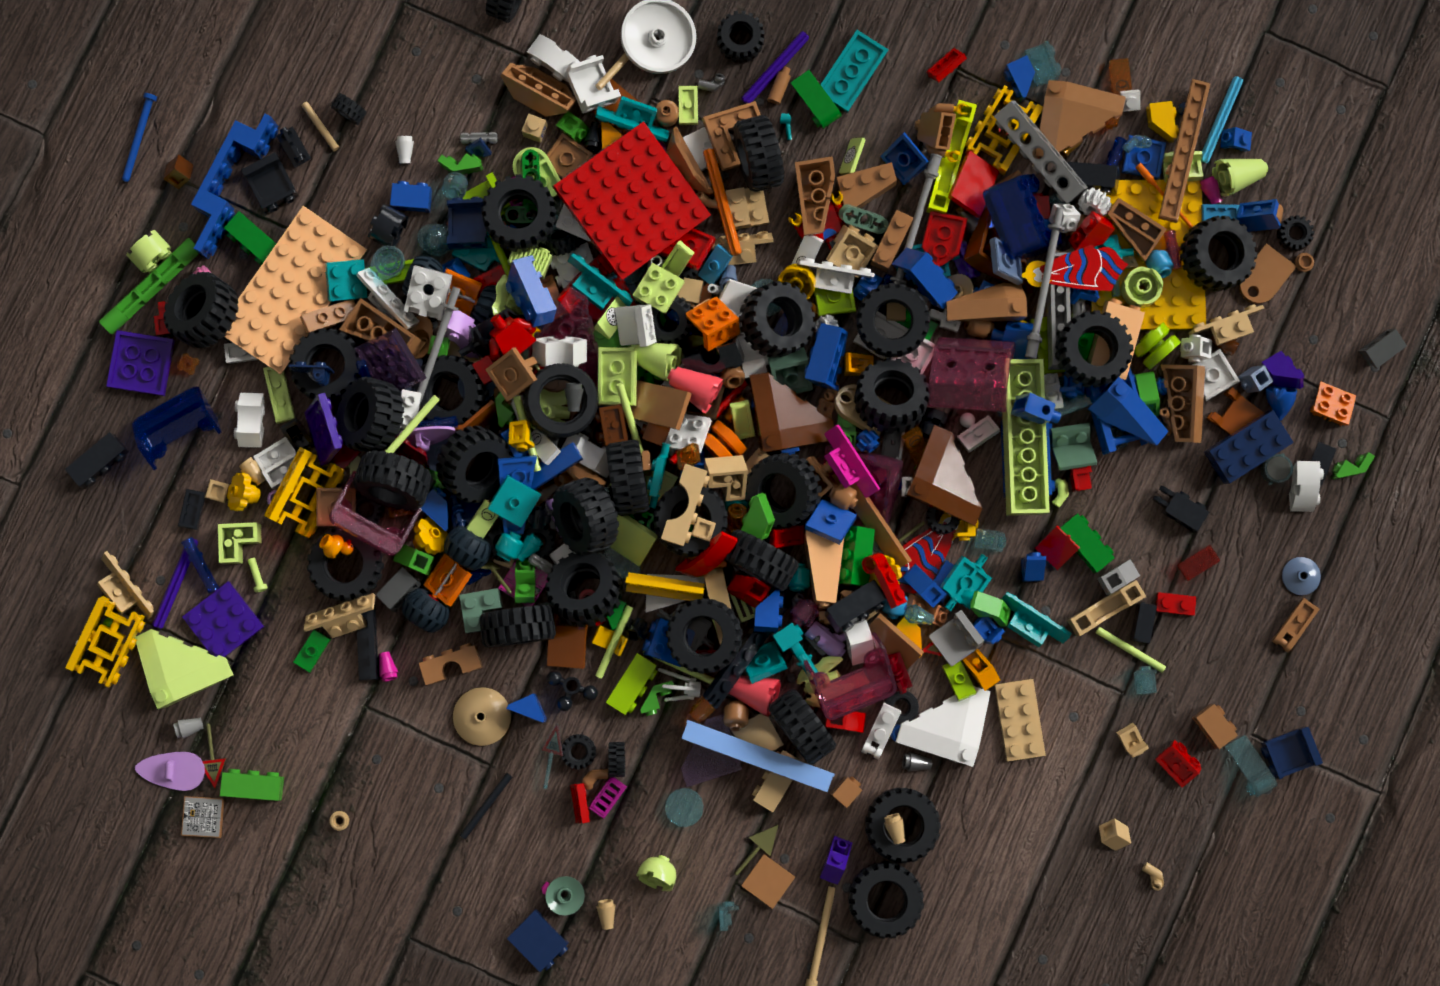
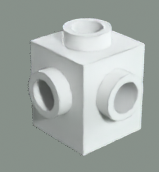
M1070 203L1053 204L1049 217L1051 224L1054 222L1056 208H1063L1061 226L1065 227V231H1062V233L1076 231L1081 214Z
M1197 334L1189 335V338H1182L1180 347L1181 357L1188 359L1190 363H1199L1201 359H1211L1212 340Z

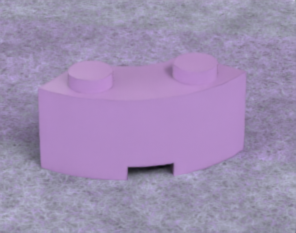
M459 310L453 311L444 337L455 342L460 349L464 348L469 344V326L475 327V320ZM471 352L466 355L470 358L479 359V355L476 353L473 354Z

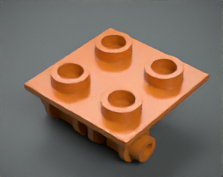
M1320 382L1315 404L1311 406L1310 412L1314 416H1323L1324 420L1328 417L1329 422L1332 421L1339 424V426H1348L1356 395Z

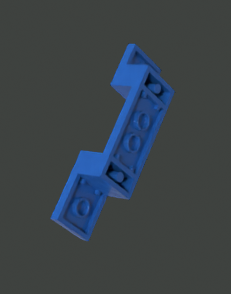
M264 114L256 130L235 120L191 203L199 213L209 217L194 246V249L207 259L215 254L217 242L225 235L226 230L224 227L235 215V209L229 202L218 196L223 190L225 179H228L232 173L231 168L234 162H237L241 156L240 151L243 150L262 159L263 155L266 156L270 149L269 144L271 140L275 139L278 134V125L267 114Z

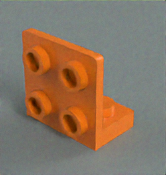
M714 297L686 312V317L703 333L704 348L707 351L740 334L739 318L718 297Z

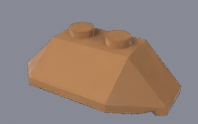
M510 63L501 74V78L513 99L546 117L567 113L576 101L567 85L535 67Z
M673 128L666 153L696 194L703 192L711 198L713 196L711 187L678 128Z

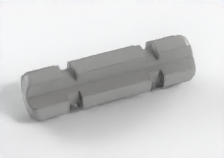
M486 132L461 133L460 141L462 144H469V142L472 143L481 137L485 144L487 142L495 144L498 141V136L496 132H489V134H486Z
M532 554L529 557L528 561L530 564L546 574L552 573L551 568L553 565L536 554Z

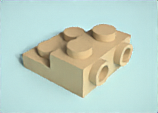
M743 187L725 191L736 230L769 224L763 190L753 192L749 188L744 189Z
M843 225L834 239L835 245L826 260L832 262L837 267H841V264L852 266L853 270H860V268L866 267L878 245L873 242L875 238L865 233L863 236L858 233L860 230L855 226L849 225L847 227Z

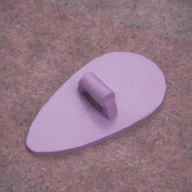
M449 426L415 428L406 439L415 448L420 447L425 452H428L430 445L452 436L455 433V428Z
M172 752L151 756L135 766L136 772L149 782L182 791L192 790L199 786L205 775V767L201 758L190 752Z

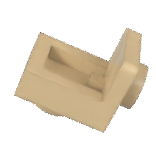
M1134 723L1116 732L1125 751L1132 758L1143 754L1144 751L1149 749Z

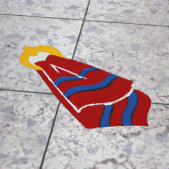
M1093 245L1055 258L1049 284L1084 290L1112 291L1117 279L1128 264L1112 248L1102 247L1095 249ZM1032 261L1021 276L1026 278L1032 286L1041 287L1045 262Z
M944 513L939 523L942 525L948 524L951 516ZM960 520L958 527L951 533L945 535L936 534L930 528L903 545L902 547L912 561L901 568L902 576L916 563L933 580L946 558L953 540L956 538L953 537V533L964 532V521ZM902 577L898 579L899 585L904 592L917 593Z

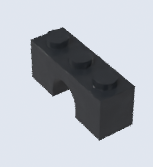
M736 336L718 346L719 355L715 358L707 357L703 353L702 348L698 347L683 352L681 360L685 369L704 374H717L726 368L741 366L745 356Z

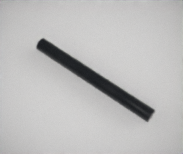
M509 773L504 775L460 833L462 838L466 840L513 778Z

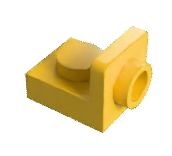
M528 420L510 422L509 445L520 452L534 448L535 444L529 440L530 422Z

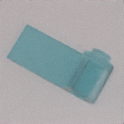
M1246 735L1226 746V749L1246 777L1248 784L1246 789L1251 796L1259 797L1278 786L1273 774Z

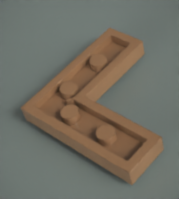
M756 101L711 114L702 119L722 171L738 167L741 164L728 131L733 129L737 121L761 115Z

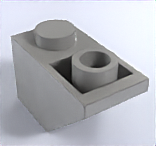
M1131 559L1100 576L1097 580L1106 595H1109L1138 578L1140 574Z

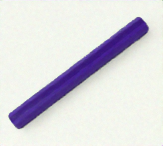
M800 32L742 96V101L745 104L753 102L778 72L809 40V36L805 32Z
M188 538L152 623L156 628L162 629L197 548L198 541L196 539Z

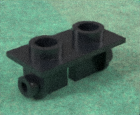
M293 126L289 129L286 127L280 129L281 133L277 135V138L294 167L296 168L309 161L311 157Z

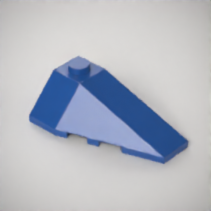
M1120 377L1109 383L1087 408L1102 422L1116 426L1119 430L1127 431L1135 435V437L1155 446L1168 433V430L1148 406Z

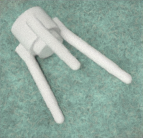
M658 668V671L689 682H685L684 686L663 684V688L684 690V694H687L664 698L665 702L685 699L694 700V697L700 696L701 682H696V678H688Z

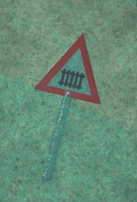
M558 724L541 749L542 751L550 752L544 789H547L553 754L563 756Z

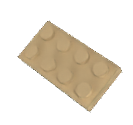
M1033 679L994 685L1006 761L1046 756Z

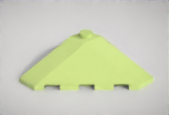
M150 629L135 637L149 691L157 709L171 706L234 676L226 657L220 655L215 657L208 654V650L197 646H187L183 644L184 641L172 636L164 637L159 635V631Z

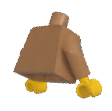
M939 103L930 108L929 112L921 114V118L915 122V129L918 130L917 139L923 142V146L929 154L934 153L941 155L943 158L947 157L950 162L959 161L953 158V153L961 154L958 150L951 152L946 150H950L956 114L953 113L957 112L963 116L968 115V113L961 112L963 106L969 107L967 104L960 103L954 106V104Z

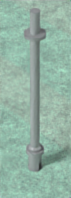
M931 153L927 169L924 170L926 179L905 248L912 249L932 182L939 175L938 169L943 158L941 155ZM898 268L896 277H890V280L895 284L906 285L907 283L903 280L905 272L901 268Z
M1059 207L1056 208L1053 224H1049L1047 227L1052 232L1033 329L1026 339L1028 344L1025 357L1030 359H1037L1039 343L1042 342L1039 333L1059 232L1065 231V227L1061 226L1064 209Z
M454 286L448 303H442V306L446 307L417 390V392L421 393L419 408L453 310H459V308L454 306L460 288Z

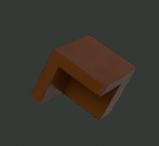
M178 154L167 164L163 179L179 190L190 180L193 164Z

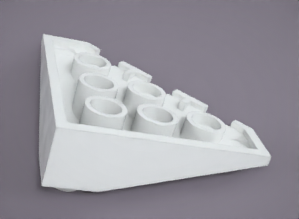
M974 686L977 692L974 696L958 702L956 696L953 695L942 701L943 704L933 709L931 707L918 714V718L910 722L907 720L901 723L895 742L973 767L979 750L990 691H984V689Z

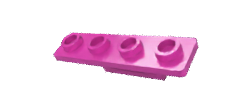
M836 425L827 431L824 435L834 450L824 457L844 488L846 489L856 483L865 498L880 490V487L841 427Z

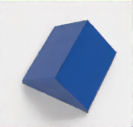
M905 132L880 156L886 164L892 162L895 175L903 185L922 172L929 162Z
M531 694L513 702L506 708L543 723L547 720L536 694Z

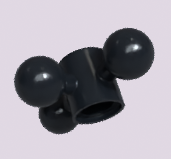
M555 670L547 675V682L550 685L557 686L561 684L566 692L557 701V706L561 711L571 709L572 694L580 692L588 701L596 699L598 695L596 687L592 685L583 687L578 678L568 677L564 679L561 673ZM570 680H575L578 684L575 691H569L567 688V683Z

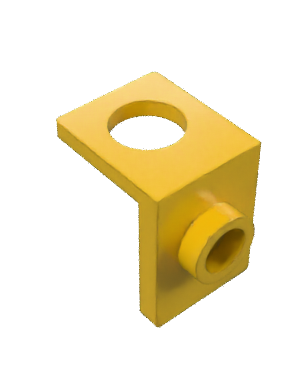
M599 625L592 643L607 649L615 631ZM621 635L614 653L617 656H621L628 641L624 635Z

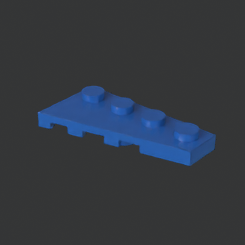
M537 456L498 459L500 486L506 476L509 475L531 488ZM502 517L503 533L510 534L513 531L517 534H524L525 523L522 527H519Z

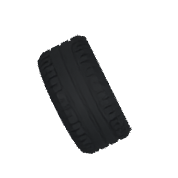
M557 363L544 367L535 374L537 380L525 389L523 406L527 419L536 430L549 437L566 438L580 433L592 422L597 412L598 392L595 384L585 371L583 372L582 369L574 365ZM565 380L569 383L582 384L584 389L581 408L575 418L567 422H556L544 414L540 406V393L548 382Z

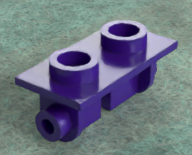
M963 241L959 253L960 259H955L954 263L959 274L973 279L980 276V272L963 260L967 248V242Z

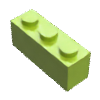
M637 653L606 703L625 715L628 712L632 713L637 706L635 700L638 695L642 697L648 688L645 684L649 679L652 681L658 672L656 670L657 665Z

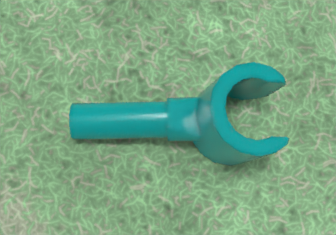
M782 113L780 124H786L787 140H792L790 129L791 116Z

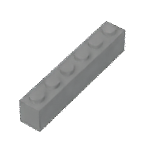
M1055 252L1054 259L1067 253ZM1049 284L1046 298L1048 370H1064V368L1060 369L1058 366L1060 360L1055 357V353L1058 351L1055 348V343L1059 339L1060 331L1071 321L1070 287Z

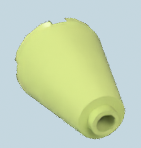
M1219 159L1214 162L1217 163L1216 167L1212 168V176H1214L1215 180H1218L1219 188L1222 191L1220 195L1224 197L1231 196L1264 178L1268 172L1267 163L1262 159Z
M654 343L645 347H640V344L629 345L628 347L637 348L638 366L664 381H670L667 378L672 368L680 367L682 348L677 344Z

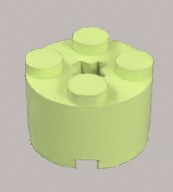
M155 230L151 231L153 235L150 237L144 235L130 248L132 253L127 252L126 254L142 273L149 272L150 274L158 266L157 263L160 260L164 261L172 253L170 251L171 247Z
M1137 267L1133 269L1122 281L1121 294L1127 304L1141 308L1152 305L1162 293V277L1152 268ZM1144 285L1145 289L1140 290L1139 286Z

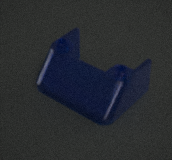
M198 386L192 387L136 418L132 423L137 448L153 470L157 469L155 459L165 456L167 451L166 445L192 430L200 427L203 431H210L215 428L218 434L222 433L216 415Z

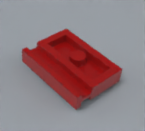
M584 783L570 785L575 822H590Z

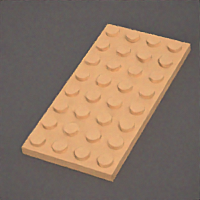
M302 206L238 298L239 303L237 305L239 309L236 313L237 318L232 323L230 331L225 333V338L281 375L290 362V354L294 353V345H298L301 342L299 339L302 336L307 337L309 335L300 316L328 307L332 302L328 301L325 263L359 260L367 249Z

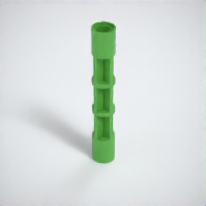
M188 237L99 320L100 324L113 335L199 254L194 249L195 243Z

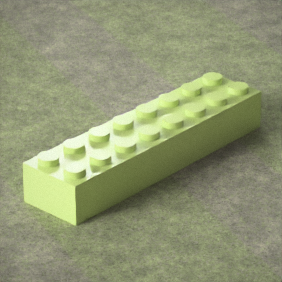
M1006 359L1001 362L1006 516L1045 515L1050 513L1046 423L1038 424L1011 414L1016 396L1033 393L1045 399L1043 359Z

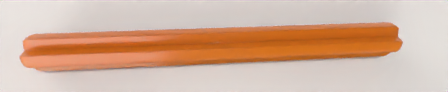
M709 148L703 151L704 159L730 254L737 256L742 252L716 156L714 150Z

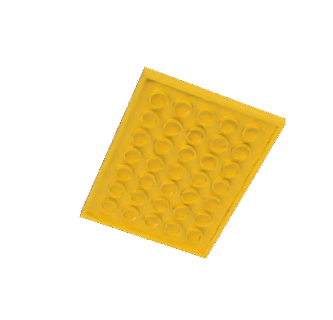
M1119 180L1117 194L1106 195L1111 198V207L1120 198L1165 227L1167 230L1153 250L1167 251L1174 264L1171 274L1166 278H1162L1163 288L1160 297L1152 305L1140 309V311L1145 312L1140 330H1155L1163 322L1170 330H1193L1194 325L1202 322L1206 325L1205 290H1203V286H1196L1194 284L1195 281L1187 277L1188 272L1183 270L1182 265L1184 263L1183 260H1180V254L1183 253L1180 250L1181 243L1185 242L1183 238L1185 234L1189 233L1190 227L1180 216L1177 223L1158 219L1163 196L1146 180ZM1155 180L1164 192L1166 187L1164 180ZM1187 181L1180 210L1193 226L1202 222V190L1200 188V181ZM1115 228L1111 235L1118 234L1121 249L1131 248ZM1134 252L1138 267H1147L1146 263L1142 262ZM1125 268L1117 279L1112 291H1098L1100 298L1096 302L1091 301V313L1094 310L1102 312L1105 300L1111 302L1112 298L1123 301L1122 305L1129 307V304L1122 297L1121 284L1124 278L1135 268ZM1144 285L1139 286L1140 290L1145 289Z

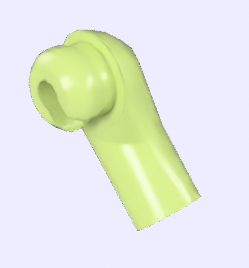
M1058 478L1055 480L1058 495L1052 503L1060 508L1069 496L1067 481Z

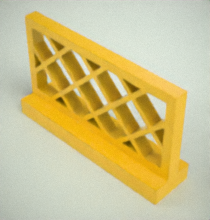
M628 572V577H626L625 581L627 584L626 592L685 601L703 599L705 587L704 583Z

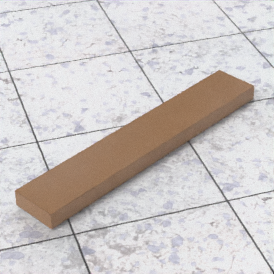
M833 474L832 478L839 485L841 482L837 475ZM856 483L850 485V487L857 491L856 498L859 499L853 509L866 528L875 529L874 540L884 555L894 558L895 565H899L901 568L911 562V558L871 499L864 497Z

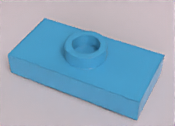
M1202 204V221L1214 216H1229L1230 219H1237L1240 205Z
M720 244L716 245L698 273V276L709 285L716 284L733 256Z

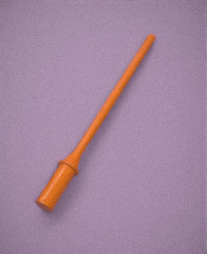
M1139 163L1135 168L1147 183L1153 185L1163 196L1164 192L1157 185L1154 176L1150 174L1142 163ZM1180 211L1179 216L1183 219V221L1190 228L1193 227L1189 220Z

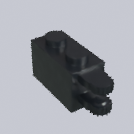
M1160 486L1159 490L1170 497L1168 502H1166L1161 497L1154 496L1153 501L1164 507L1161 513L1191 532H1198L1209 514L1206 506L1200 502L1194 503L1189 499L1190 496L1182 491L1174 493L1170 489Z

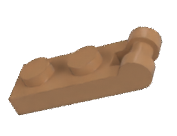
M1302 598L1281 629L1273 637L1272 642L1276 645H1281L1287 653L1290 652L1319 611V608L1305 598ZM1285 634L1291 637L1289 641L1283 638Z

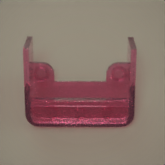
M353 471L345 481L332 505L329 515L331 523L386 555H396L401 550L422 509L414 511L403 530L396 527L383 529L353 512L351 503L344 498L355 477L356 471Z
M875 632L871 634L876 649L865 654V667L830 681L828 675L824 672L814 673L808 661H803L810 685L827 719H838L895 694L897 685L888 654Z

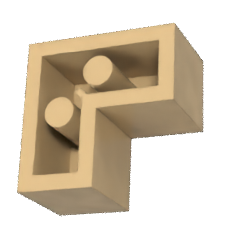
M743 455L705 458L704 470L707 471L706 475L710 476L707 484L708 488L722 487L726 501L745 500L748 469Z

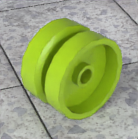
M1164 322L1155 330L1152 329L1146 334L1134 350V354L1137 357H1142L1148 351L1150 352V355L1143 361V364L1149 370L1181 343L1175 335H1171L1165 341L1162 339L1170 330Z

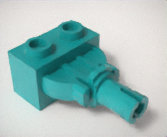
M791 623L774 634L772 638L782 653L790 648L798 660L796 665L801 666L809 679L812 680L819 676L820 673L811 661L812 655L809 654L807 656L799 643L803 639L801 635L804 633L798 624L794 626Z

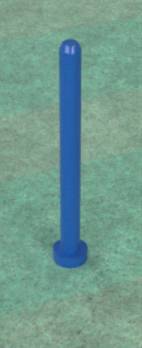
M144 93L143 95L145 99L122 176V180L125 182L130 180L152 103L157 100V96Z

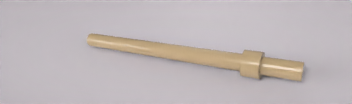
M828 886L809 979L807 978L805 986H817L818 984L817 975L834 900L835 887Z

